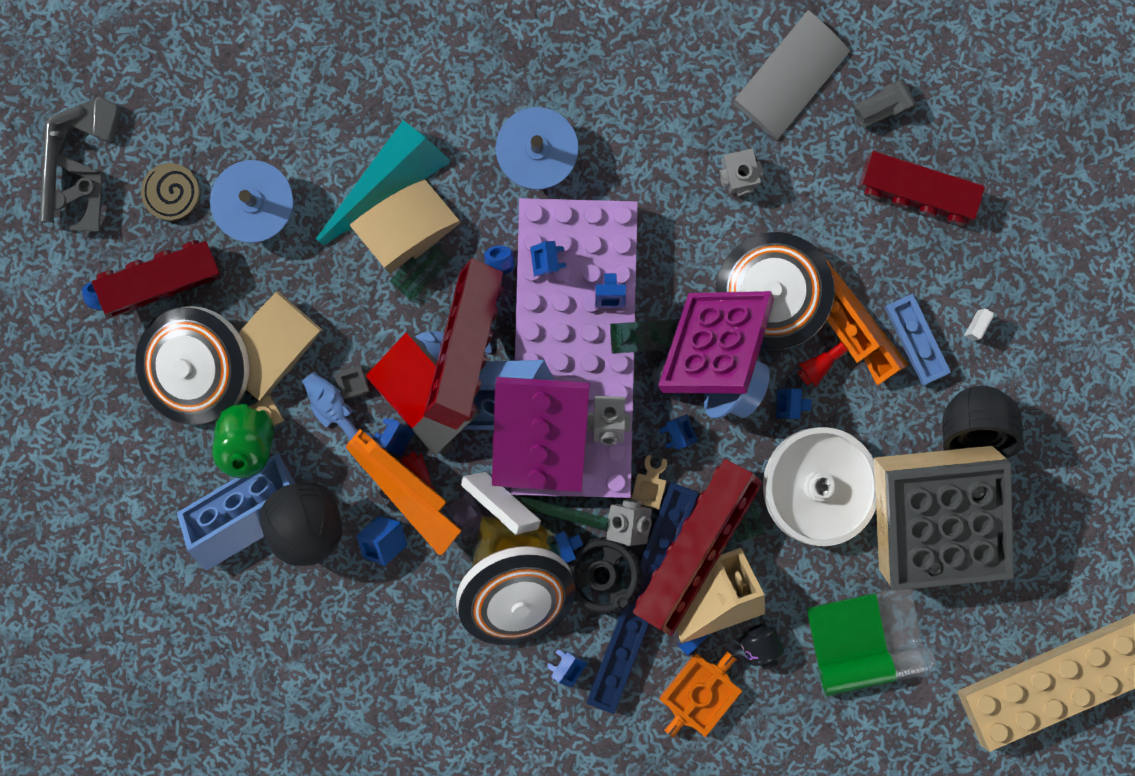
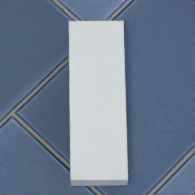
M482 472L463 476L462 487L515 535L538 530L541 520L505 488L492 486V477L488 473Z

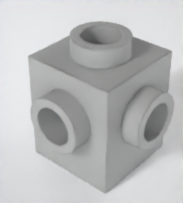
M753 148L726 154L721 160L723 170H719L722 186L728 188L729 194L737 192V196L740 197L755 192L754 188L760 185V179L764 178L761 162H756Z
M595 396L594 413H588V431H593V442H600L604 445L623 443L624 432H630L631 414H625V397Z
M623 499L621 504H611L608 514L606 539L629 546L647 544L652 524V509L640 506L641 501L633 499Z

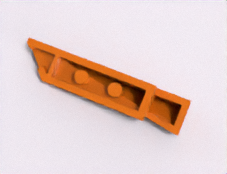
M827 261L833 275L835 287L834 302L827 321L855 361L858 363L864 360L875 383L880 385L908 367L909 363Z
M359 429L346 445V449L436 553L443 555L463 531L441 512L448 502L363 430Z

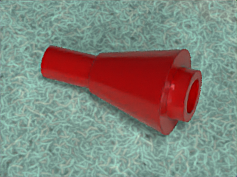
M840 342L829 352L798 364L800 368L797 372L798 376L806 386L812 383L814 387H817L834 365V362L848 352V349Z
M412 452L400 460L404 466L436 492L431 484V478L422 453L416 455L415 452Z

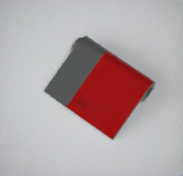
M408 330L368 372L366 378L433 455L436 456L440 453L444 457L456 447L453 441L457 438V435L481 411L476 407L469 422L465 421L457 430L423 416L437 361L415 335Z

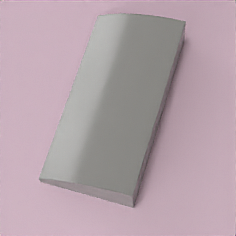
M808 10L735 98L733 105L778 140L844 60L850 50L820 19Z

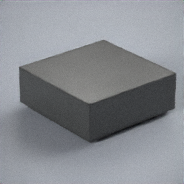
M362 364L334 373L344 401L372 392Z

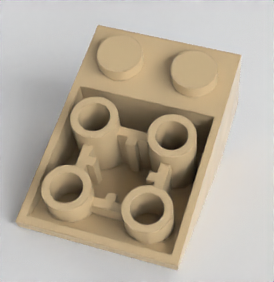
M741 548L722 554L718 558L676 629L681 644L765 614V595Z

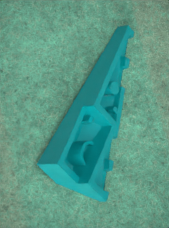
M402 120L316 237V240L326 246L330 241L350 230V224L375 205L414 183L426 180L430 175L447 166L451 160L425 136Z

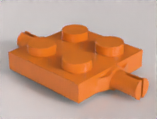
M696 652L659 696V700L668 706L675 716L666 729H664L667 734L674 738L685 724L696 729L704 737L708 735L742 692L737 685L730 681L726 674L727 670L737 660L734 656L726 652L720 662L715 665L707 662Z

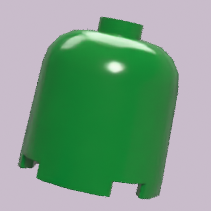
M247 404L233 405L222 411L215 425L212 445L213 460L221 472L230 477L241 479L252 477L263 470L269 459L275 431L273 421L269 415L263 410L259 412L256 409L248 408Z

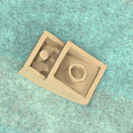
M424 179L386 198L361 215L350 226L387 272L391 274L412 256L417 259L461 222Z
M279 291L274 293L239 332L249 359V378L246 390L258 401L271 394L284 375L293 369L322 331L317 324Z

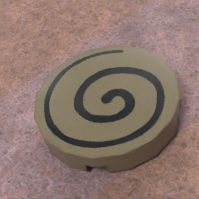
M165 163L156 166L148 172L142 182L141 196L143 204L149 213L161 220L175 222L184 220L197 208L200 202L201 189L199 181L190 170L180 164Z

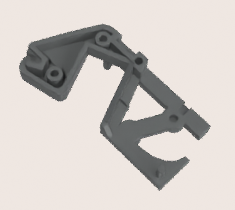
M97 97L47 119L44 131L40 222L54 223V209L61 210L65 205L86 196L89 197L87 211L80 222L70 226V230L100 232L102 182L106 180V176L62 156V152L74 128L107 143L113 142L122 113L121 108L115 103L102 97ZM57 166L85 177L79 179L75 186L61 193L55 192Z

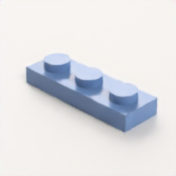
M913 293L885 306L884 308L921 385H926L951 373Z

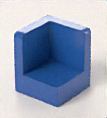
M378 516L356 535L363 558L383 566L387 565L407 546L401 522L383 516Z

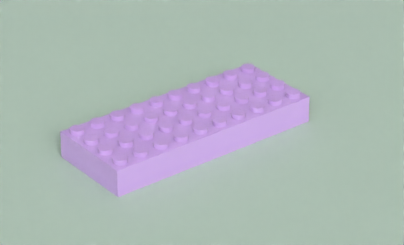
M519 198L515 361L545 360L555 381L590 383L588 413H594L595 396L625 397V414H631L630 432H624L623 443L604 445L600 442H593V431H588L587 415L582 492L512 487L511 495L631 498L638 201ZM545 241H555L556 246H563L565 251L557 253L559 263L564 262L567 266L545 276H534L530 247ZM604 273H617V284H626L625 308H595L596 284H604Z

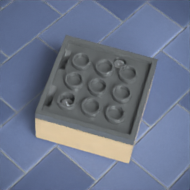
M993 446L874 458L879 570L893 591L1014 579L1011 462Z

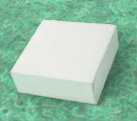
M985 308L978 310L964 337L972 341L982 339L994 317V313Z

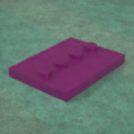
M772 292L688 293L658 385L662 393L747 394L774 302Z
M496 377L492 486L582 492L590 383Z

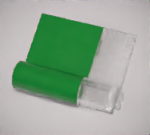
M890 589L806 608L821 683L826 697L931 674V667H935L932 650H926V647L921 642L912 589L896 591Z

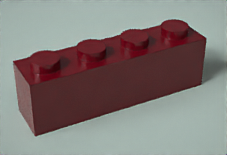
M872 151L867 156L857 189L863 190L866 197L879 200L882 196L891 199V204L897 207L908 208L909 205L920 208L919 213L936 217L939 214L948 217L947 221L949 223L964 226L965 223L975 220L985 186Z
M193 240L182 245L183 249L173 253L170 250H165L155 254L153 260L144 263L142 260H136L125 265L126 269L114 273L113 270H108L96 275L97 279L91 282L106 320L218 280L219 271L207 241L199 243V240Z

